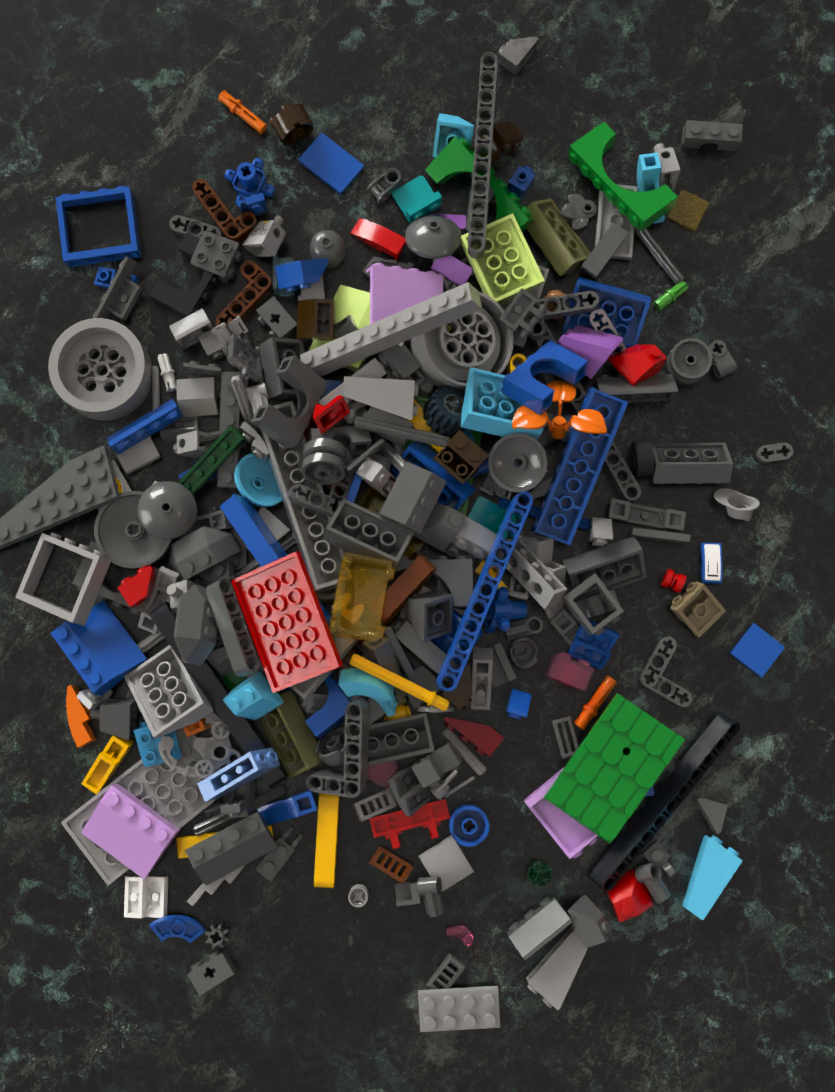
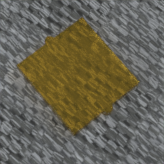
M682 189L675 208L671 210L667 218L678 223L680 227L684 226L695 232L709 202L699 198L697 194L693 195Z

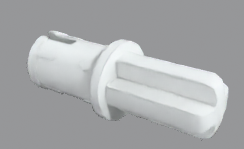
M160 354L158 356L161 368L160 375L163 376L166 391L177 390L174 376L175 370L172 369L168 354Z

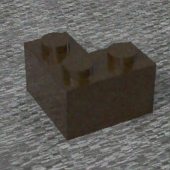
M511 121L494 124L491 167L499 164L503 154L511 151L515 152L519 149L521 141L525 138ZM483 135L481 138L486 139L488 136ZM485 153L480 154L482 157L487 156Z

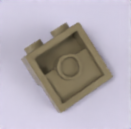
M697 581L688 584L686 592L682 596L675 597L672 601L673 605L670 607L679 620L684 622L693 634L699 638L726 612L703 583Z

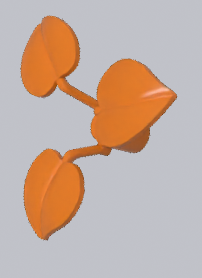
M556 380L546 385L554 390L552 402H558V416L552 422L546 411L539 415L524 405L516 411L512 422L513 429H539L547 423L551 436L555 439H563L570 426L584 433H607L602 414L593 409L579 411L578 416L573 415L567 424L565 418L561 416L562 401L572 402L576 397V389L573 384L565 380Z

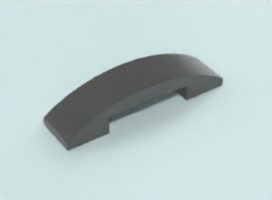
M612 498L608 518L646 527L683 531L686 512L632 504L629 501Z

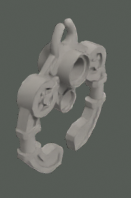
M214 711L204 717L206 719L205 723L212 725L210 730L212 737H199L193 742V748L202 756V760L197 761L194 767H190L191 765L189 764L186 767L177 764L178 760L174 759L170 754L174 746L173 739L167 736L161 737L158 744L159 753L164 763L170 768V772L180 773L182 777L206 779L213 774L215 769L232 763L230 761L231 755H236L238 759L242 757L239 751L231 748L229 740L230 731ZM216 747L223 748L224 756L222 758H217L214 755Z

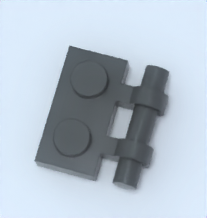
M521 288L499 318V321L513 332L518 326L521 327L522 331L519 337L525 340L528 334L531 335L534 331L533 328L536 323L543 319L547 307L541 304L538 309L535 308L533 305L538 299ZM530 312L533 316L526 323L523 319Z

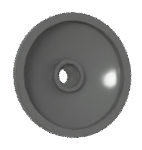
M427 215L414 220L407 227L405 241L409 249L415 254L424 258L440 259L450 256L458 250L462 234L460 228L452 220L439 215Z
M522 433L509 434L497 441L490 452L488 460L489 471L494 481L503 489L511 492L528 491L537 486L546 473L548 463L546 452L541 443L532 436ZM517 459L522 460L523 463L521 466L516 465L515 462Z
M164 481L150 486L142 494L138 503V518L141 525L148 533L157 538H178L188 532L196 520L197 505L194 496L186 487L176 482ZM169 505L170 509L168 511H164L163 506Z

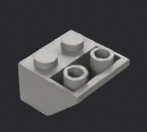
M466 517L459 534L444 552L455 558L456 556H467L468 559H472V566L474 567L489 555L497 534Z

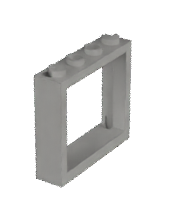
M51 532L50 535L42 533L15 598L67 621L85 626L111 560L103 557V552L95 549L93 552H90L91 548L82 544L75 546L76 542L65 538L63 541L61 540L62 536ZM54 544L93 560L72 612L34 595Z

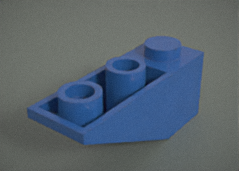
M306 790L257 808V811H261L267 825L316 811L318 810V803L314 792Z

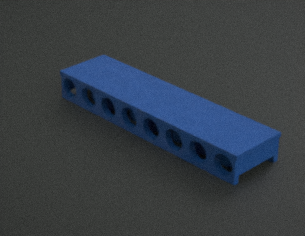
M593 387L588 388L580 411L593 409L600 412L604 418L607 433H584L572 428L531 531L571 545L628 405L627 401Z
M233 494L231 498L219 506L261 567L287 556V553L253 504L243 496ZM319 601L326 622L329 626L330 624H333L334 621Z

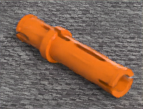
M226 90L220 93L218 100L226 105L231 113H236L258 131L259 134H263L266 131L267 124L243 106L239 99L236 100Z
M606 676L587 705L583 706V711L574 722L576 726L585 730L593 716L597 715L599 707L617 684L613 678Z

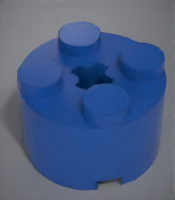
M461 805L450 816V833L460 845L466 847L476 846L488 835V818L484 811L476 805ZM468 820H471V823L474 824V827L471 826L470 830H467L466 826H464V823L466 824Z

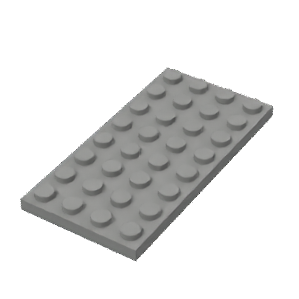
M181 728L176 731L182 752L181 758L177 759V764L184 767L189 764L191 765L190 767H194L197 761L202 760V756L193 748L194 740L199 737L196 734L186 737L184 729ZM141 759L63 820L61 824L109 886L128 871L129 868L81 832L111 785L118 783L180 829L217 800L204 801L197 785L204 779L182 777L180 773L170 772V768L165 763L145 767ZM219 767L213 771V774L222 768Z

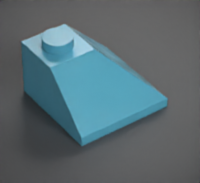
M439 113L433 157L436 158L455 136L466 138L472 145L474 125L458 116Z

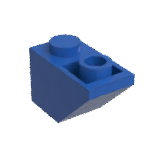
M511 689L505 711L509 712L508 716L521 720V717L527 718L532 694Z

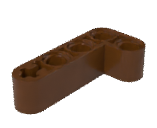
M198 179L193 183L192 189L197 200L221 230L225 238L239 244L245 241L258 224L256 216L252 212H245L234 219L206 180ZM201 190L205 191L207 195L204 196ZM211 203H217L216 206L209 207ZM222 217H227L226 221H219ZM253 221L252 225H245L246 222ZM233 231L238 232L236 236H230Z
M246 261L242 264L241 273L248 285L217 316L215 320L216 326L221 323L228 324L236 319L238 315L244 321L273 291L271 278L254 262ZM250 269L255 270V272L252 275L246 274V272ZM264 281L268 282L266 287L259 286ZM249 295H255L253 300H247ZM242 308L243 310L240 314H234L235 309Z
M420 555L372 605L369 612L383 625L390 626L398 617L397 612L408 602V598L412 597L423 586L437 568L423 555Z

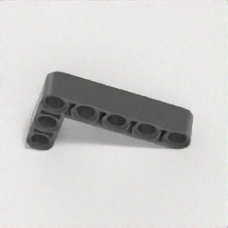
M247 573L222 578L206 588L207 597L232 669L239 677L259 669V660L231 580Z
M355 699L347 705L345 710L344 772L318 769L307 778L306 784L309 790L317 793L355 798L366 789L370 709L366 699ZM355 705L359 707L360 712L356 711ZM354 725L358 726L360 732L355 729ZM354 745L358 746L359 751L354 748ZM353 764L357 765L358 770L354 768Z

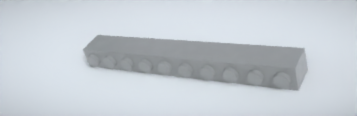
M467 282L300 355V359L320 377L481 310L482 305L479 291Z

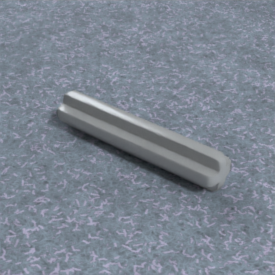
M446 728L441 733L446 741H452L459 755L479 776L487 770L449 728Z

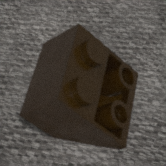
M334 299L298 301L297 339L335 340L336 301Z
M459 430L433 459L463 485L489 460V455Z

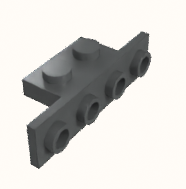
M125 256L119 265L115 277L111 280L106 294L103 295L98 309L94 312L93 318L108 319L112 313L126 321L143 287L129 279L138 262Z

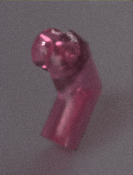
M465 926L446 927L447 937L458 936L465 946L473 944V933Z

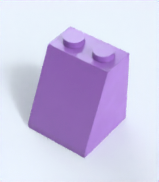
M577 325L573 330L569 328L561 336L557 344L586 359L588 364L585 375L592 379L623 341V338Z

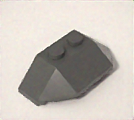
M203 526L171 544L168 569L179 573L178 582L188 580L240 552L241 549L232 533Z
M192 585L178 600L174 640L182 655L183 662L202 666L216 645L218 625L207 597L206 588Z

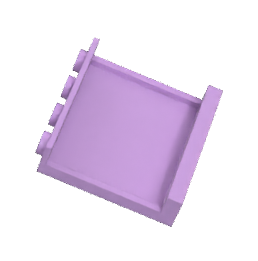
M375 263L366 270V273L370 274V324L443 293V275L436 274L435 271L421 272L416 268L387 267L382 263Z
M563 767L523 801L567 857L575 859L583 853L582 849L585 846L593 845L599 838L596 834L543 798L564 769Z

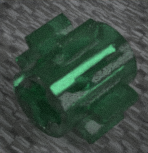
M535 861L533 866H528L527 877L532 882V885L538 884V887L546 886V882L551 881L552 871L546 862Z

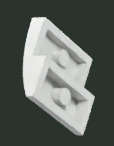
M140 876L125 877L124 917L162 918L167 916L168 876H147L145 880Z

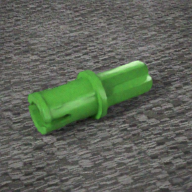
M680 281L670 290L667 289L665 294L653 302L654 307L661 312L671 302H676V298L688 290L687 284Z

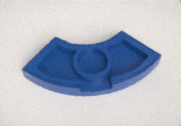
M183 915L165 916L153 921L149 926L161 941L171 937H179L191 943L206 932V928L199 921Z

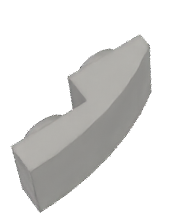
M244 421L240 426V433L246 438L245 441H252V454L259 459L263 458L267 461L269 450L265 442Z

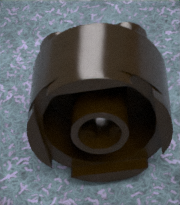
M286 103L280 108L281 111L269 120L284 146L295 145L294 141L299 138L301 141L306 139L314 129L312 126L314 124L302 104L291 105Z

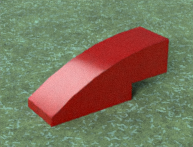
M361 218L350 233V235L377 251L385 252L397 260L407 245L405 238L401 235Z

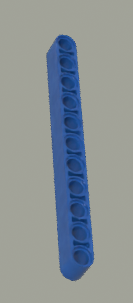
M523 491L513 496L436 679V685L441 691H452L457 687L533 504V497L529 492ZM519 497L525 499V506L520 505ZM512 514H514V515H516V516L518 517V523H517V524H515V523L512 522V520H511V515H512ZM505 532L511 535L510 542L504 539ZM497 550L503 552L504 557L502 560L497 558ZM490 567L496 571L495 578L489 575ZM483 585L489 589L487 596L481 592ZM476 603L481 606L479 614L475 613L473 609ZM468 621L474 626L472 632L466 630ZM460 640L466 643V648L463 651L458 648ZM453 658L457 659L459 663L456 669H453L450 665ZM446 676L451 680V685L448 688L444 687L442 683Z

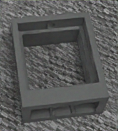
M596 573L562 598L589 636L594 633L596 636L606 630L604 627L609 622L614 624L622 618L620 614L624 612ZM593 584H595L615 611L595 627L591 625L573 601L574 598Z

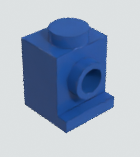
M519 165L512 178L508 181L507 190L523 199L534 181L535 174H533V170L528 166L521 167Z

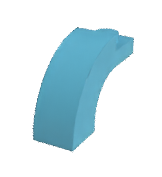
M358 668L341 670L338 685L347 697L356 695L370 697L380 705L388 717L395 715L398 701L394 695V686Z

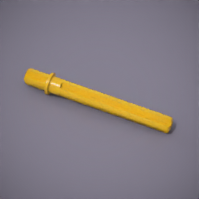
M358 654L352 655L350 665L426 702L427 706L432 705L442 711L447 710L449 700L437 695L435 691L431 692Z

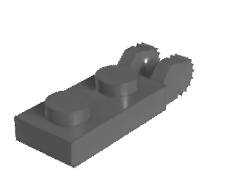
M291 825L284 835L276 841L278 848L268 852L255 869L270 882L294 852L296 845L303 837L300 833L291 845L285 841L293 832L294 828Z

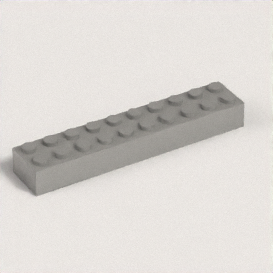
M293 401L273 406L289 418H292L296 413ZM259 429L261 438L269 450L268 459L315 593L319 594L351 584L353 576L344 549L324 540L325 530L331 518L297 505L288 498V491L294 484H302L324 493L321 485L306 480L302 475L303 449L307 443L304 433L301 436L302 440L299 445L285 448ZM298 490L295 491L296 497L300 496V491ZM311 497L312 504L320 505L319 498Z

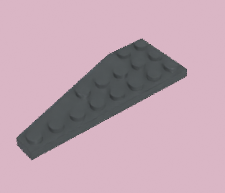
M101 446L71 459L0 518V550L120 499L108 448Z

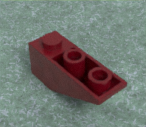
M450 717L443 718L446 721L444 724L452 732L455 729L461 733L460 738L467 744L470 742L477 746L475 750L483 757L485 754L490 757L504 739L489 725Z

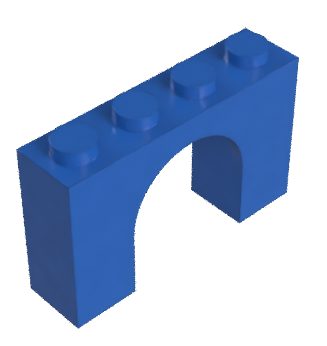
M550 340L545 345H542L537 352L530 355L526 361L519 364L514 371L504 377L502 393L541 415L552 405L554 390L537 381L533 376L539 373H551L575 385L585 376L588 361Z
M333 671L324 680L328 687V699L325 705L305 721L319 739L345 720L346 707L352 702V696L347 697L338 685L339 679L335 681L331 676L334 673ZM288 687L286 689H283L282 691L287 692L289 690H292V688Z

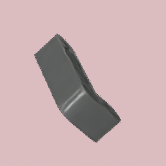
M585 291L538 299L533 305L535 308L538 309L541 304L546 307L549 304H553L557 310L550 312L547 309L543 319L539 320L535 325L540 327L541 332L538 334L532 332L531 335L528 334V337L532 340L540 339L545 331L544 320L594 311L599 302L598 294L594 291ZM587 298H590V301H593L592 305H589V302H586ZM572 301L576 307L570 309L566 306V302ZM527 313L524 317L525 322L528 323L533 315Z

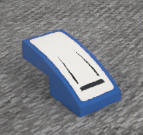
M702 543L700 546L702 583L722 584L721 543Z

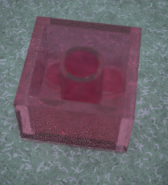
M561 652L552 656L545 677L577 690L586 691L594 668L590 667L591 663L581 659L574 661L571 655Z

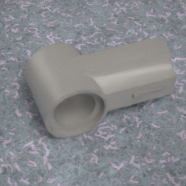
M265 383L246 388V393L255 415L259 406L269 404L268 391Z

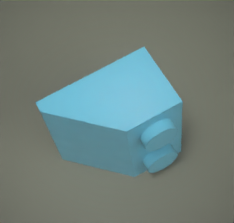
M260 671L234 687L223 699L234 715L255 721L284 702L277 692H272L269 682Z

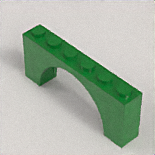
M603 122L570 145L569 160L581 170L585 177H588L593 182L595 188L600 189L605 194L606 199L612 202L622 215L629 219L633 227H637L642 232L675 208L678 196L666 184L657 189L644 192L627 190L615 184L607 176L602 159L606 152L614 145L616 133Z
M455 136L425 171L437 184H445L450 178L461 173H473L474 151L470 148V142L464 137ZM491 167L490 186L495 194L497 203L495 221L513 213L523 232L534 221L531 217L532 212L526 206L522 207L518 196L507 190V184L501 178L498 179L494 175L495 171ZM480 171V172H478L477 174L480 175V176H483V175H485L486 173L483 172V171Z

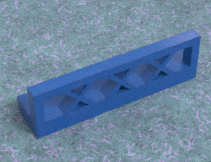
M171 399L107 437L108 444L119 455L183 417V414L175 401Z

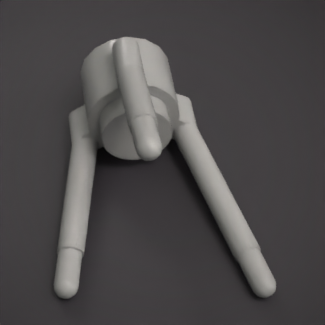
M455 770L445 781L442 779L439 784L430 788V791L439 800L443 797L448 798L452 793L473 781L475 777L472 776L448 790L450 788L448 783L458 773Z

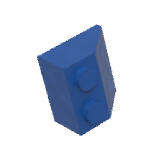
M328 258L299 260L275 266L279 289L287 288V292L297 291L298 287L300 289L311 288V284L319 282L329 263Z

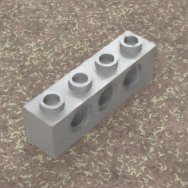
M518 537L506 568L544 610L557 606L566 593L567 588ZM499 550L497 558L502 560L504 555L503 552Z

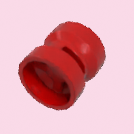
M668 568L663 576L661 586L665 588L670 587L674 592L680 593L687 576L683 574L678 575L674 570Z

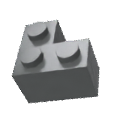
M451 740L434 748V752L425 753L415 760L411 768L423 788L436 786L440 783L444 773L448 771L453 773L460 768L459 765L462 759Z

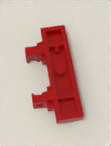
M446 799L425 804L410 817L400 810L369 818L373 837L385 835L386 840L391 839L392 848L395 849L401 847L398 835L403 834V830L423 826V828L428 827L431 839L438 838L437 827L441 826L440 821L450 819Z

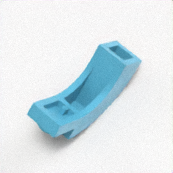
M658 152L639 155L637 164V192L659 188L662 167ZM665 215L659 218L654 223L664 222Z

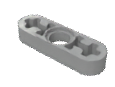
M596 308L590 313V322L595 330L603 332L604 329L610 328L613 330V335L620 336L603 309ZM595 313H598L599 315L603 314L601 319L605 325H603L600 329H598V327L601 326L599 321L593 320L595 318ZM622 341L618 346H622L621 351L626 350V346Z

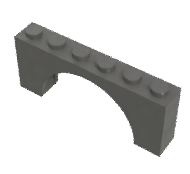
M424 556L437 568L433 576L444 584L449 594L453 595V608H466L473 593L472 559H468L467 556H456V559H448V556H438L436 560H429V557ZM361 557L358 560H354L355 606L363 604L365 609H370L375 603L382 585L393 575L405 571L414 560L404 557L396 573Z

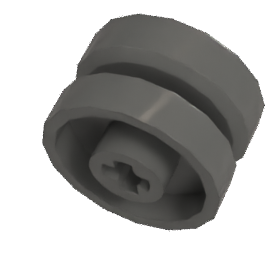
M687 338L681 340L674 346L666 359L667 373L672 374L675 382L678 384L691 385L697 383L712 366L713 356L711 350L705 342L699 339Z
M317 438L305 444L303 449L302 475L306 480L319 485H332L343 480L345 476L346 448L342 443L329 438Z

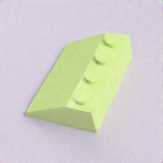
M513 213L487 224L485 253L481 258L475 259L468 254V233L461 236V247L471 268H473L483 293L495 300L500 306L511 302L521 288L528 292L545 282ZM480 227L475 231H481L483 228ZM475 244L472 246V248L474 250H479L481 246Z
M340 285L334 297L336 301L335 325L348 315L352 316L358 329L370 325V293ZM335 327V339H338V338H340V337H339L338 334L336 333V327ZM313 340L309 351L331 341ZM368 357L347 365L345 368L357 372L364 366Z

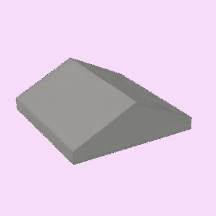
M215 377L176 380L177 403L183 417L219 415Z

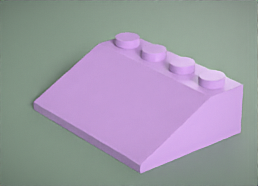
M117 783L111 785L100 800L81 833L145 880L181 829Z

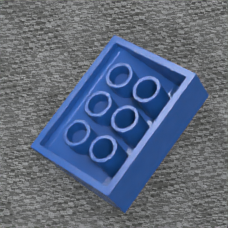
M578 277L573 293L596 292L599 296L596 308H601L606 312L618 334L623 338L626 349L637 345L651 302L650 296ZM587 298L586 302H589V305H592L593 301H590V298ZM572 301L569 305L570 309L576 307L575 303ZM591 312L566 316L561 335L565 334L569 328L573 330L577 325L594 329L590 322ZM595 313V318L593 320L599 321L601 326L598 327V329H600L603 325H605L601 319L603 314L599 315L598 313ZM610 328L603 330L605 333L613 334V330ZM622 346L617 347L616 350L621 351Z
M105 601L92 607L85 626L66 620L51 632L53 638L90 690L99 696H103L122 681L126 674L148 660Z

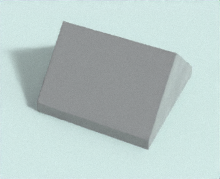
M203 308L169 326L182 350L200 342L197 336L213 328Z

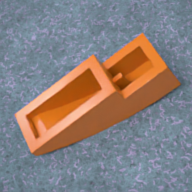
M77 685L67 686L66 696L68 723L77 748H81L96 740L88 724L93 719L90 718L91 711L77 698L80 692Z

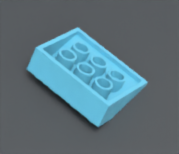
M470 367L462 407L461 427L501 437L513 433H522L538 440L543 432V427L539 429L512 428L514 414L523 405L502 393V381L505 375Z

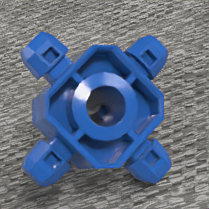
M256 158L252 164L248 162L241 163L237 167V172L231 169L226 170L224 177L233 184L237 194L236 200L239 199L240 202L245 201V197L262 192L264 196H274L275 188L267 183L263 172V160Z
M500 587L495 593L484 619L485 632L493 633L496 628H500L501 631H508L511 627L510 620L525 619L527 616L526 602L523 600H510L507 587ZM485 590L483 595L487 596L489 590Z

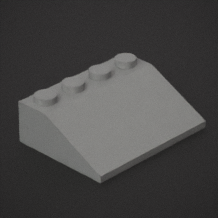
M170 645L124 676L155 739L194 724L214 711L210 702Z

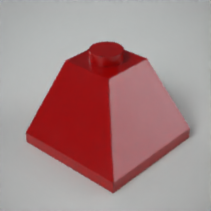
M634 345L609 357L608 361L633 386L658 374L667 357L656 345Z
M636 868L628 870L615 887L607 892L614 914L619 922L636 917L653 906L645 883H639L635 877Z

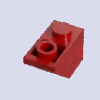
M145 565L137 570L138 574L132 578L130 576L120 582L121 585L117 587L130 607L136 608L151 597L156 569L153 566L147 567Z

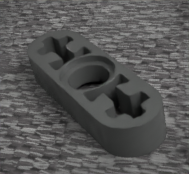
M173 216L169 222L172 231L181 236H185L187 232L192 234V228L199 226L201 227V232L194 235L198 238H201L205 229L212 233L216 232L217 235L223 237L218 227L184 216ZM179 221H181L182 225L185 227L179 226L178 228H176L175 224H178Z

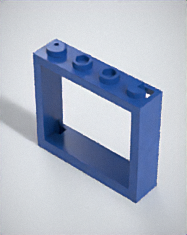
M118 186L115 189L102 188L94 192L82 191L80 194H63L55 197L63 262L68 268L124 260L125 256L130 259L142 257L134 193L130 186ZM126 199L131 244L70 253L65 207Z

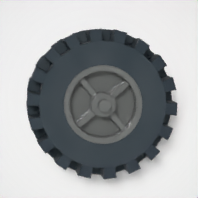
M441 386L435 390L423 408V418L427 421L426 425L431 427V431L451 438L459 430L463 433L467 428L461 427V414L465 396L463 390L460 391L458 388H452L451 386Z

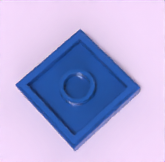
M753 623L730 654L762 678L785 647Z

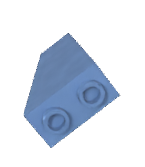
M272 747L250 751L197 784L204 801L218 799L280 766L278 756Z

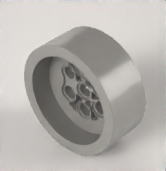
M479 292L482 309L464 316L467 319V324L462 321V318H459L410 340L412 355L422 365L421 374L439 388L441 386H451L452 388H458L460 391H465L470 367L501 374L506 368L513 351V331L499 321V318L505 311L488 295ZM447 325L451 327L452 333L447 331ZM478 327L482 328L483 335L479 333ZM463 336L468 339L467 344L463 341ZM447 344L452 347V353L447 350ZM479 346L483 348V354L479 352ZM463 355L467 356L468 363L464 362Z
M86 319L70 326L58 337L49 356V376L55 391L73 409L91 419L115 420L130 414L142 404L152 385V363L146 349L127 327L110 319ZM99 352L100 356L97 359H93V355ZM114 354H119L116 360H111ZM88 367V372L86 374H82V370ZM103 369L108 370L106 375L100 376ZM126 370V375L119 377V373ZM96 384L95 390L89 391L90 386ZM115 385V390L109 393L108 388Z

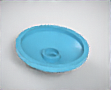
M252 453L244 456L238 462L234 473L236 486L242 496L250 503L260 507H272L280 503L282 497L269 459L267 461L263 458L259 459Z

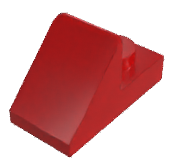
M338 395L325 406L316 404L313 419L320 433L324 434L351 411L344 397Z

